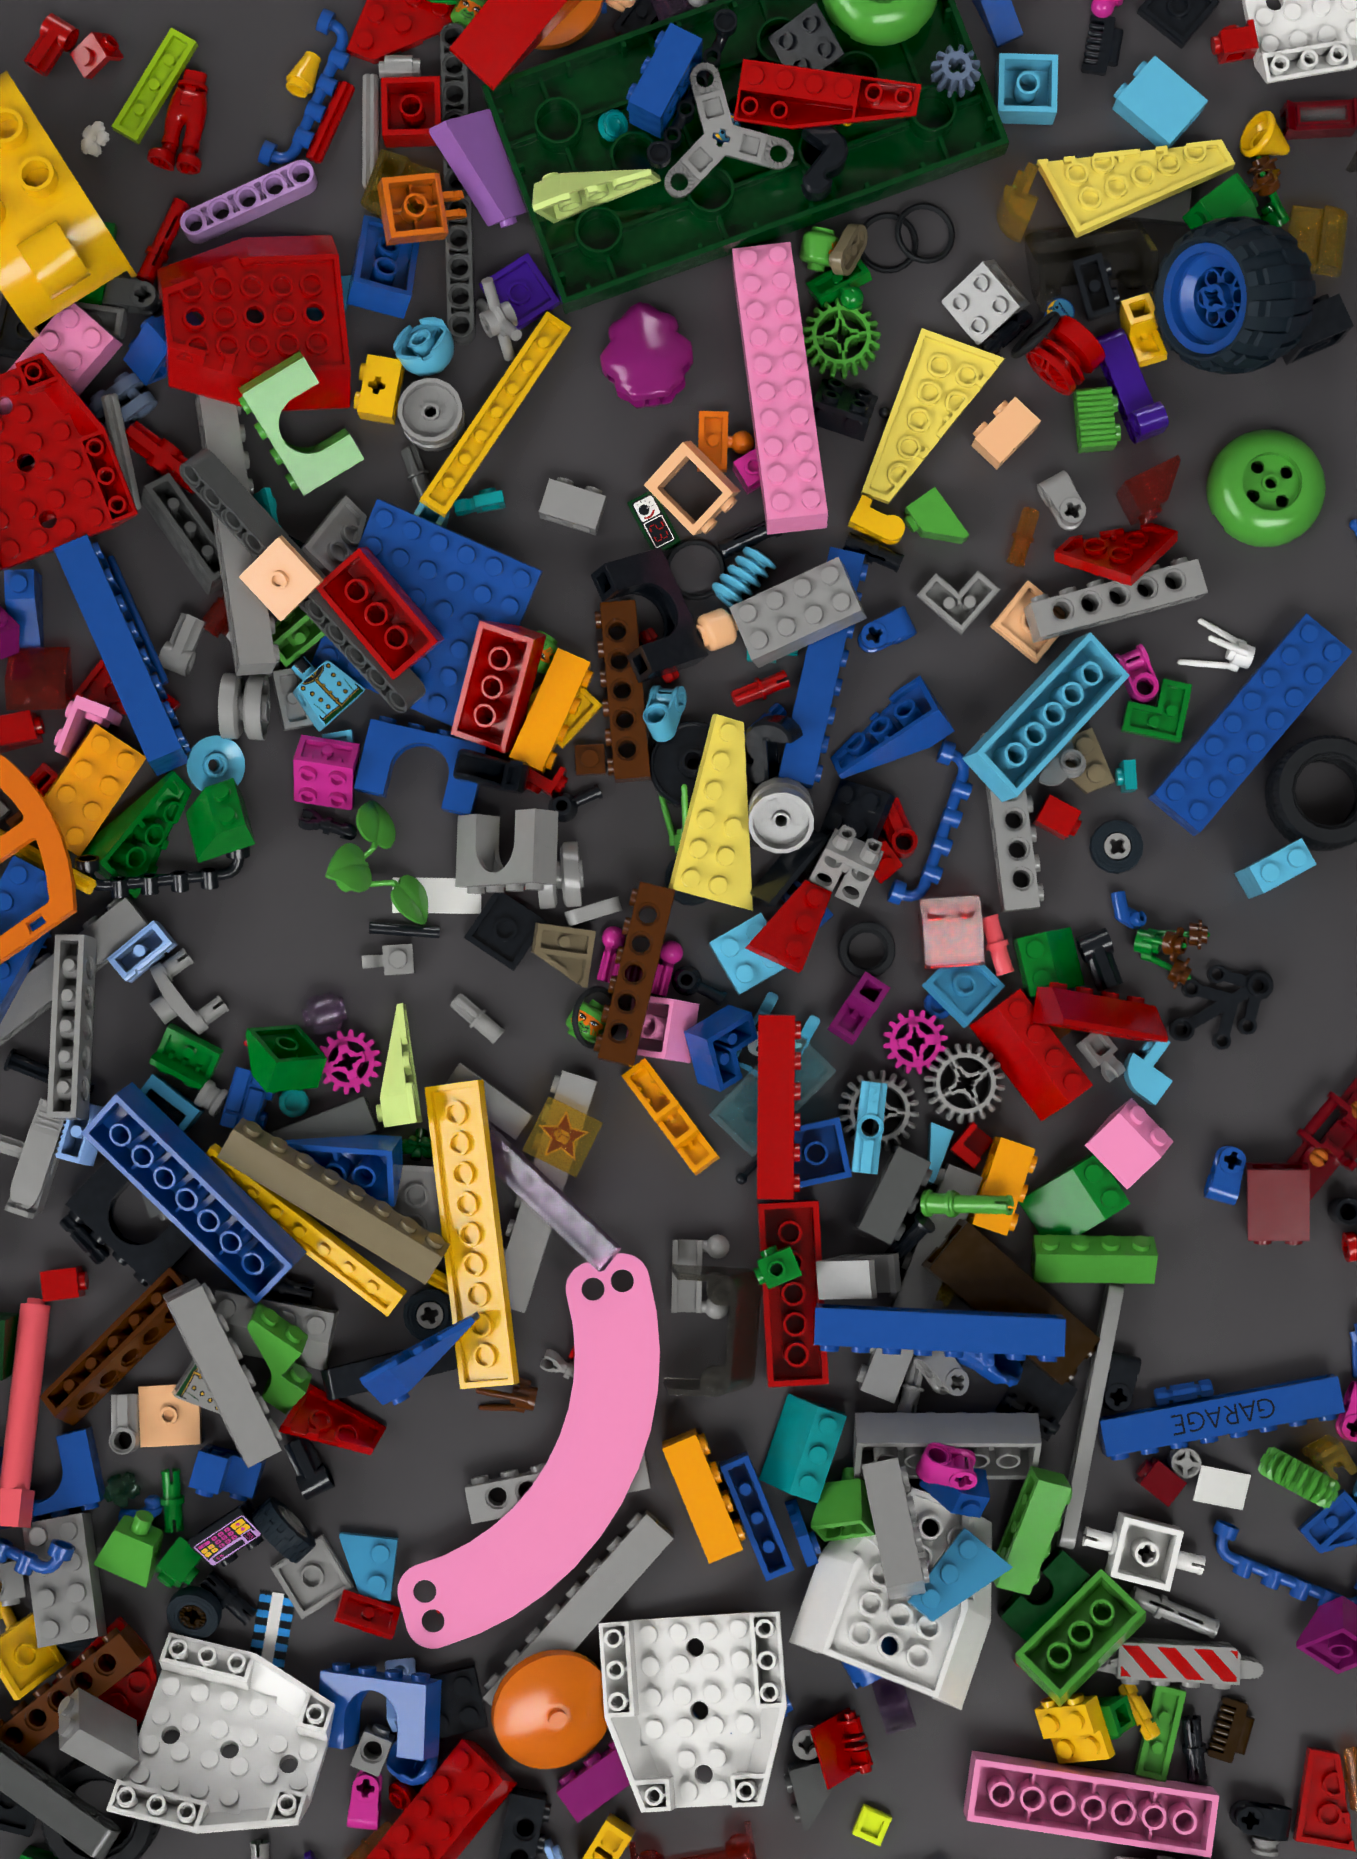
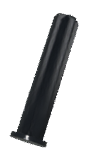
M13 1048L10 1051L4 1065V1071L12 1069L48 1083V1065L17 1054V1049ZM90 1083V1096H91L92 1093H93V1090H94V1084H93V1083Z
M922 1213L915 1215V1221L902 1234L900 1240L895 1241L885 1253H899L900 1262L927 1233L935 1231V1225L929 1217H925Z

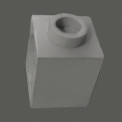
M367 1724L350 1766L379 1777L395 1735L390 1734L391 1730L383 1725L373 1724L371 1726ZM370 1741H375L380 1744L382 1752L372 1754L367 1750L366 1744Z

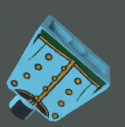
M302 657L291 668L302 680L294 689L293 694L319 732L365 691L360 684L329 660H326L315 669L305 657Z

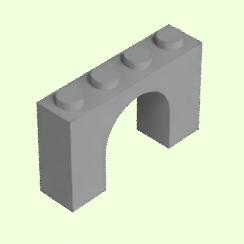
M536 808L515 810L514 848L511 858L505 867H503L499 855L500 817L482 814L458 815L455 887L467 888L468 894H485V889L488 893H504V888H506L505 891L524 892V886L525 890L543 891L544 885L556 884L558 811Z

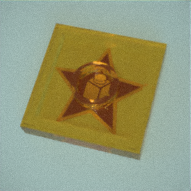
M549 1096L522 1151L577 1177L603 1122Z

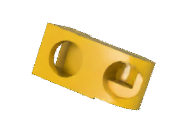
M862 494L849 520L848 527L886 545L897 544L902 539L905 531L903 520L899 516H887L871 508L873 499Z

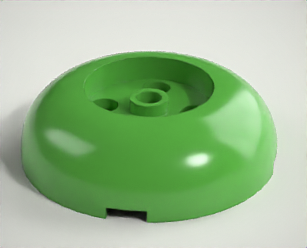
M822 0L825 11L835 26H838L850 35L851 39L872 46L894 45L916 35L929 18L932 17L938 1Z
M1273 429L1250 431L1230 441L1215 457L1210 467L1206 484L1209 508L1212 515H1215L1219 523L1224 527L1223 530L1234 539L1255 547L1284 545L1305 533L1319 516L1326 492L1324 471L1312 449L1294 435ZM1252 463H1256L1259 467L1263 466V471L1258 474L1254 473L1251 469ZM1281 468H1287L1292 474L1291 478H1283L1280 474ZM1265 481H1269L1270 485L1274 488H1268ZM1253 491L1258 501L1251 502L1247 497V492ZM1278 496L1286 498V507H1279L1276 504Z

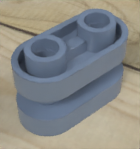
M124 372L114 380V385L106 391L100 390L90 398L89 409L99 419L105 417L101 401L103 395L116 393L120 406L130 399L131 401L121 408L126 431L130 424H133L136 420H141L157 406L158 401L150 391L142 394L139 392L144 384L135 373L129 374ZM105 421L103 426L106 428L108 433L107 424Z

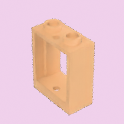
M692 441L682 442L644 484L692 535L701 534L702 532L707 534L717 524L715 518L722 511L724 513L728 512L736 504L737 499L735 496L740 492ZM689 460L723 492L697 521L663 489Z

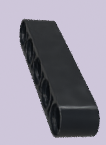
M455 1344L424 1377L458 1369ZM406 1349L321 1370L327 1401L367 1392L368 1390L362 1385L359 1378L375 1365Z

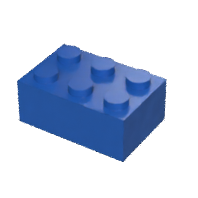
M671 22L666 32L660 31L654 44L656 50L652 58L646 57L640 70L642 76L638 84L633 83L626 96V100H628L626 110L629 111L630 124L660 139L662 138L664 130L677 110L678 103L682 100L690 85L689 79L692 69L702 63V38Z

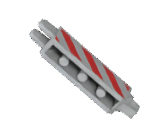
M1130 1637L1097 1671L1114 1674L1117 1679H1121V1683L1128 1685H1138L1139 1680L1151 1681V1684L1155 1686H1170V1682H1182L1184 1687L1199 1688L1200 1683L1212 1684V1687L1216 1689L1226 1690L1230 1689L1231 1685H1240V1679H1259L1264 1670L1262 1664L1257 1659L1241 1655L1229 1642Z

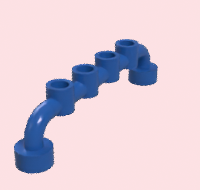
M324 8L316 25V31L325 35L333 31L337 36V41L329 54L325 69L317 81L314 94L306 106L302 121L294 133L291 146L285 152H278L277 144L265 140L258 156V162L270 167L272 162L278 164L290 163L298 157L302 148L309 149L315 136V133L310 131L314 121L321 123L327 107L322 105L326 95L333 97L339 81L334 79L337 69L344 71L350 58V54L345 52L349 40L348 33L343 24L335 20V12Z
M944 739L936 757V762L946 766L951 761L956 763L958 773L951 786L950 796L942 812L937 833L932 840L930 853L923 866L919 884L915 889L907 890V883L895 879L887 897V901L900 905L901 901L913 902L920 900L927 894L931 883L937 885L942 877L943 868L938 866L941 855L947 857L951 851L953 840L947 837L951 827L955 829L959 827L963 812L957 810L960 800L967 801L973 784L967 783L970 767L962 759L964 755L955 750L956 743Z
M1216 1520L1212 1531L1217 1534L1215 1544L1217 1553L1221 1559L1234 1565L1233 1573L1249 1579L1251 1573L1262 1577L1260 1583L1266 1587L1278 1590L1281 1584L1291 1588L1289 1595L1301 1601H1306L1308 1595L1319 1599L1317 1606L1342 1596L1331 1589L1319 1587L1301 1577H1294L1276 1567L1264 1565L1248 1556L1230 1551L1228 1540L1235 1541L1240 1529L1224 1520ZM1357 1580L1354 1585L1355 1589H1357ZM1357 1595L1347 1598L1357 1605Z
M0 1538V1562L5 1563L7 1558L16 1561L14 1570L26 1576L32 1575L33 1571L41 1574L53 1573L60 1568L63 1561H71L75 1551V1546L71 1543L53 1539L47 1551L48 1555L52 1558L45 1562L38 1559L36 1554L20 1550L13 1546L11 1541Z

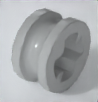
M1252 1835V1840L1255 1842L1251 1846L1252 1853L1269 1857L1279 1855L1276 1845L1280 1841Z

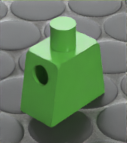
M853 1467L843 1469L840 1481L826 1482L824 1484L810 1525L824 1542L875 1535L866 1485L862 1479H854Z
M138 1510L134 1518L124 1515L93 1565L146 1588L156 1573L155 1569L159 1563L163 1539L162 1530L151 1525L153 1515L146 1510Z

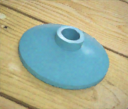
M213 735L202 738L191 748L192 751L189 752V759L187 760V772L193 785L200 791H203L205 787L234 778L237 786L241 782L245 772V759L240 747L234 741ZM212 759L217 763L215 770H210L208 766Z

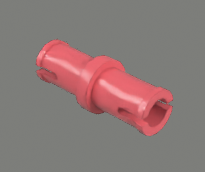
M998 914L980 919L987 941L985 948L986 951H990L996 976L1015 971L1007 949L1009 941L1004 938Z

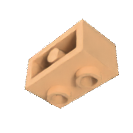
M1016 396L1009 403L1004 400L993 412L996 417L989 424L984 421L973 433L976 438L971 446L996 470L1023 444L1041 422Z

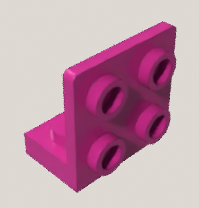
M301 735L293 759L294 801L352 810L354 805V771L360 754V744Z

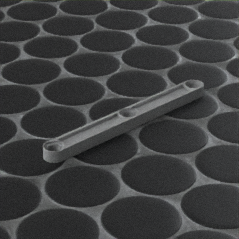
M1106 1283L1096 1330V1335L1100 1340L1096 1344V1351L1091 1356L1068 1476V1482L1072 1487V1498L1070 1503L1064 1508L1061 1516V1526L1057 1533V1547L1073 1550L1077 1539L1123 1299L1124 1285L1121 1283Z

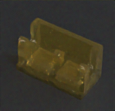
M1328 1434L1301 1449L1304 1455L1311 1459L1317 1470L1323 1473L1326 1470L1327 1474L1335 1480H1338V1475L1333 1470L1335 1466L1337 1468L1344 1467L1350 1475L1357 1472V1467L1342 1441Z

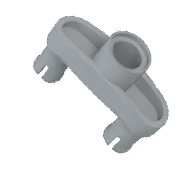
M181 948L179 952L162 964L158 962L150 968L151 974L162 995L149 1004L165 1025L179 1016L187 1026L200 1035L209 1028L207 1025L225 1012H228L229 1008L220 996L217 995L216 998L198 1011L195 1009L192 1011L171 983L174 981L172 979L174 976L194 963L185 949Z

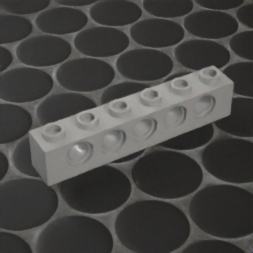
M1187 557L1171 561V566L1160 568L1159 564L1152 565L1132 586L1121 584L1117 581L1105 583L1104 579H1099L1086 584L1087 588L1077 590L1076 586L1060 590L1058 596L1049 598L1048 594L1031 598L1032 603L1024 608L1033 643L1200 599L1208 593L1199 560L1188 561ZM1166 577L1174 580L1175 589L1167 587L1165 583ZM1138 585L1146 587L1148 597L1139 594L1137 590ZM1110 592H1115L1119 595L1120 604H1115L1110 600ZM1082 599L1091 602L1093 606L1092 612H1088L1082 607ZM1054 607H1060L1064 611V619H1059L1054 615Z
M985 784L1001 913L1037 909L1040 907V901H1044V890L1042 883H1037L1036 872H1040L1041 867L1039 855L1034 854L1033 842H1037L1035 824L1030 825L1029 813H1033L1032 796L1026 794L1025 788L1017 797L1001 802ZM1013 813L1019 817L1020 826L1014 829L1007 826L1005 822L1007 814ZM1011 843H1019L1023 847L1024 854L1021 858H1015L1010 854L1009 846ZM1021 872L1026 875L1027 885L1024 888H1019L1013 883L1014 873Z
M55 934L46 1118L89 1120L97 939L84 934Z
M645 1450L639 1469L627 1493L651 1488ZM546 1463L530 1466L531 1471L519 1473L518 1469H511L500 1472L501 1477L489 1479L488 1475L471 1478V1483L465 1486L471 1524L502 1518L523 1497L520 1485L526 1481L534 1483ZM493 1488H502L506 1492V1500L503 1502L492 1500L490 1491Z

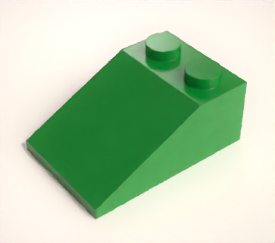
M1092 1152L1028 1193L1023 1203L1018 1202L1039 1235H1081L1131 1204L1111 1172Z

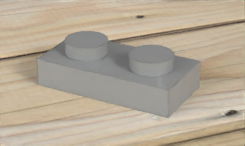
M291 668L273 671L271 677L283 731L313 726L312 721L293 694L294 689L302 680Z

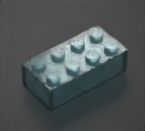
M802 1035L801 1039H795V1052H801V1070H795V1082H801V1101L794 1100V1113L837 1071ZM758 1063L709 1112V1116L751 1157L757 1153Z

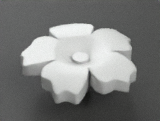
M95 121L92 126L88 125L84 129L81 150L84 154H90L95 157L102 154L101 146H105L106 142L110 140L109 133L105 132L103 122Z

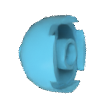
M426 317L419 319L421 324L413 329L411 325L405 327L393 344V349L396 352L395 355L404 368L418 376H431L442 372L454 355V340L443 320L436 317Z

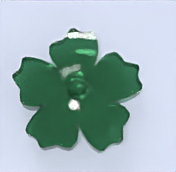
M126 1472L123 1476L120 1474L112 1475L107 1480L110 1486L105 1488L103 1497L107 1502L113 1501L120 1508L127 1507L129 1504L128 1497L135 1499L136 1496L140 1495L141 1487L136 1484L137 1480L134 1473Z

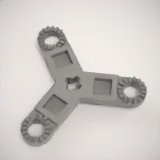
M708 62L696 65L691 71L689 80L703 135L667 172L664 179V187L667 193L675 198L687 196L725 156L774 170H782L789 166L794 156L793 147L789 141L733 125L718 69ZM702 70L709 71L713 76V83L709 87H701L696 81L697 74ZM720 130L725 131V137L729 138V143L724 142L722 147L717 146V140L712 138L713 134L717 135ZM774 146H782L787 152L786 159L781 163L771 159L770 151ZM683 174L687 178L688 185L684 190L677 191L673 189L670 182L673 175Z

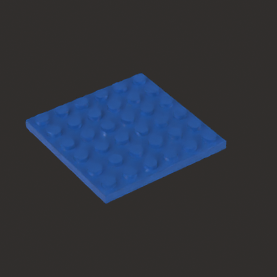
M379 498L375 502L357 549L366 546L444 637L440 644L410 668L422 681L426 689L425 695L410 708L453 726L479 620L521 626L543 570ZM325 635L320 640L311 664L319 667L326 660H329L362 687L378 693Z

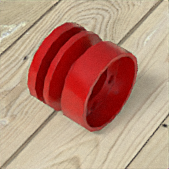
M1061 315L1055 327L1047 335L1048 339L1044 338L1025 355L1032 369L1048 386L1062 395L1070 396L1075 391L1076 385H1081L1084 381L1083 372L1091 374L1104 361L1106 355L1099 341L1085 326L1072 317Z

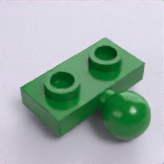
M859 259L849 276L835 275L831 269L807 282L806 286L810 295L821 308L824 307L826 301L832 303L835 299L840 298L841 304L845 308L855 310L864 301L863 292L859 287L871 281L872 277L868 268Z

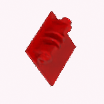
M850 1707L810 1729L827 1789H831L859 1771L861 1774L871 1772V1765L874 1764L869 1749L862 1750L868 1747V1742H859V1740L866 1737L865 1733H862L863 1728L860 1715H856V1711L850 1710Z

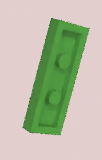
M1154 1685L1149 1711L1153 1716V1719H1151L1152 1723L1156 1722L1160 1729V1735L1149 1741L1144 1740L1142 1736L1134 1770L1136 1775L1166 1782L1187 1693L1185 1689Z

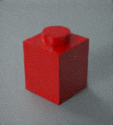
M1050 794L1046 797L1032 824L1065 840L1069 835L1074 837L1082 823L1078 819L1082 811Z
M82 1266L40 1272L43 1302L85 1296V1290L89 1288L88 1274L83 1272Z

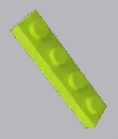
M172 27L170 28L111 127L115 132L138 145L140 144L196 51L198 44L195 40Z

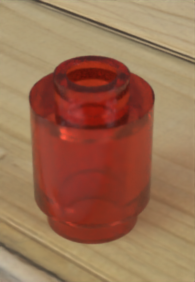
M224 594L221 598L217 597L201 619L206 623L203 628L216 638L220 634L226 637L229 632Z

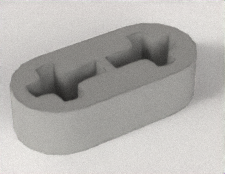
M619 896L564 912L569 927L622 911Z

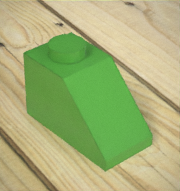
M936 487L905 508L904 515L906 517L903 520L912 533L916 531L922 538L963 544L969 537V533Z

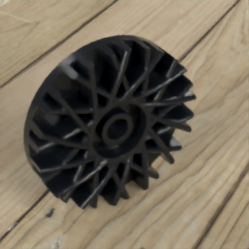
M701 721L681 722L678 724L677 732L672 739L666 742L655 741L649 757L651 781L659 796L666 799L667 803H672L676 808L682 807L681 786L686 784L689 809L699 767L698 769L691 770L688 768V763L696 761L700 766L710 726L709 723Z

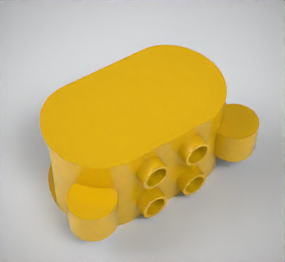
M6 70L0 74V291L22 323L36 339L40 336L36 326L123 272L128 271L131 278H134L137 274Z

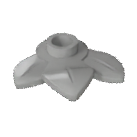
M1072 740L1044 767L1039 777V783L1047 786H1057L1062 784L1067 778H1077L1084 773L1086 759L1081 752L1074 749ZM1072 762L1076 767L1070 768L1066 766V763Z

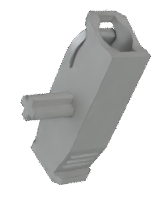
M40 1098L25 1141L0 1134V1153L19 1159L11 1183L10 1198L4 1210L31 1219L39 1213H43L60 1161L55 1156L58 1152L56 1148L60 1146L58 1142L61 1141L60 1136L63 1135L61 1130L65 1129L63 1124L67 1123L66 1120L46 1118L47 1098ZM15 1205L26 1208L27 1211L15 1208Z

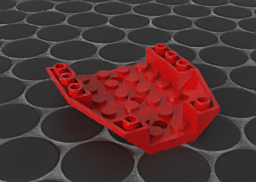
M332 235L244 237L157 269L159 300H162L167 347L165 359L168 387L242 407L238 401L242 397L238 389L239 387L300 351L319 383L290 400L282 411L350 408L351 366L339 254ZM312 307L317 308L322 312L323 318L319 321H312L307 317L306 311ZM250 310H258L263 315V321L252 323L248 320L246 313ZM190 312H197L203 317V322L197 326L188 323L186 315Z
M44 353L15 363V369L0 374V400L9 398L13 404L10 413L6 415L0 414V571L54 551L53 548L86 534L90 538L114 529L139 514L106 428ZM25 455H31L35 460L33 469L28 472H24L20 467V460ZM48 511L54 512L57 517V522L52 528H45L42 524V516Z

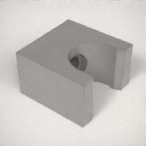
M899 1253L844 1254L816 1261L819 1300L877 1298V1293L902 1291Z

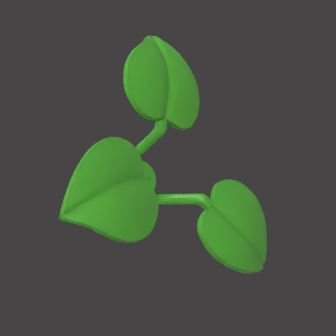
M368 800L358 809L356 825L361 836L366 841L372 842L370 848L363 853L361 848L353 843L342 845L333 855L325 877L336 881L337 886L344 892L354 891L361 893L369 887L392 886L394 889L390 895L396 909L414 923L424 925L428 919V897L423 885L416 878L404 875L400 877L398 882L396 880L372 881L371 871L368 867L369 864L365 862V859L377 849L378 845L383 849L391 848L396 834L394 823L388 812L377 802Z

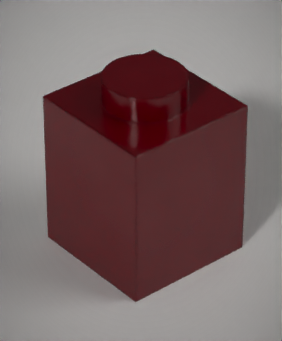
M1152 1457L1150 1461L1146 1459L1136 1471L1138 1476L1135 1481L1167 1507L1171 1505L1187 1484L1155 1457Z

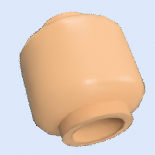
M723 608L699 616L696 621V628L703 639L706 649L709 651H716L731 645L737 638V631L739 629L733 615Z

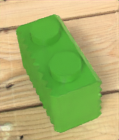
M1111 386L1076 389L1073 394L1078 453L1114 450L1117 441H1121V427L1119 423L1115 424L1114 413L1118 412L1117 394H1112Z

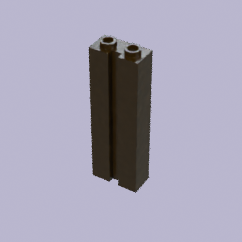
M959 1219L947 1233L943 1243L932 1251L922 1263V1266L973 1311L1062 1315L1066 1319L1065 1357H1057V1362L1038 1361L1037 1356L1026 1355V1358L1054 1382L1063 1385L1065 1382L1071 1381L1077 1374V1367L1084 1359L1091 1357L1096 1351V1344L1100 1338L969 1222Z

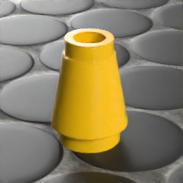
M306 51L304 56L286 76V88L293 95L306 98L308 94L313 92L321 58L317 54Z

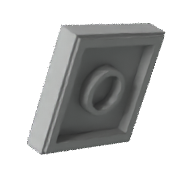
M324 1534L314 1539L316 1542L315 1547L297 1564L289 1561L287 1558H283L270 1567L301 1619H304L339 1597L344 1589L350 1590L355 1586Z

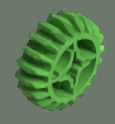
M837 298L835 299L834 307H831L830 303L826 301L823 307L824 312L816 307L813 309L815 317L807 316L806 323L808 326L803 327V335L806 336L804 338L805 347H808L806 349V357L814 356L810 361L811 367L821 364L819 368L820 374L825 373L826 369L831 370L830 378H835L837 371L841 372L842 379H846L848 370H850L853 376H857L859 373L857 366L862 370H867L869 366L867 361L874 362L876 355L872 351L879 350L880 344L876 340L880 339L881 333L874 331L878 326L876 320L868 321L872 313L870 311L861 313L863 305L858 309L849 310L841 306V301ZM834 319V328L831 331L824 332V335H817L822 325ZM845 319L855 323L861 332L858 329L849 328L845 323ZM839 328L840 335H844L843 339L846 338L843 349H841V343H838V339L836 340ZM865 342L863 349L857 355L847 359V352L850 347ZM820 346H823V349L833 350L836 353L837 359L825 354Z
M1268 1447L1266 1453H1263L1260 1459L1258 1471L1261 1475L1322 1508H1330L1333 1501L1335 1502L1341 1487L1337 1480L1275 1447Z

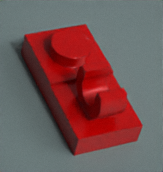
M344 1589L340 1596L334 1621L391 1640L395 1634L401 1608Z

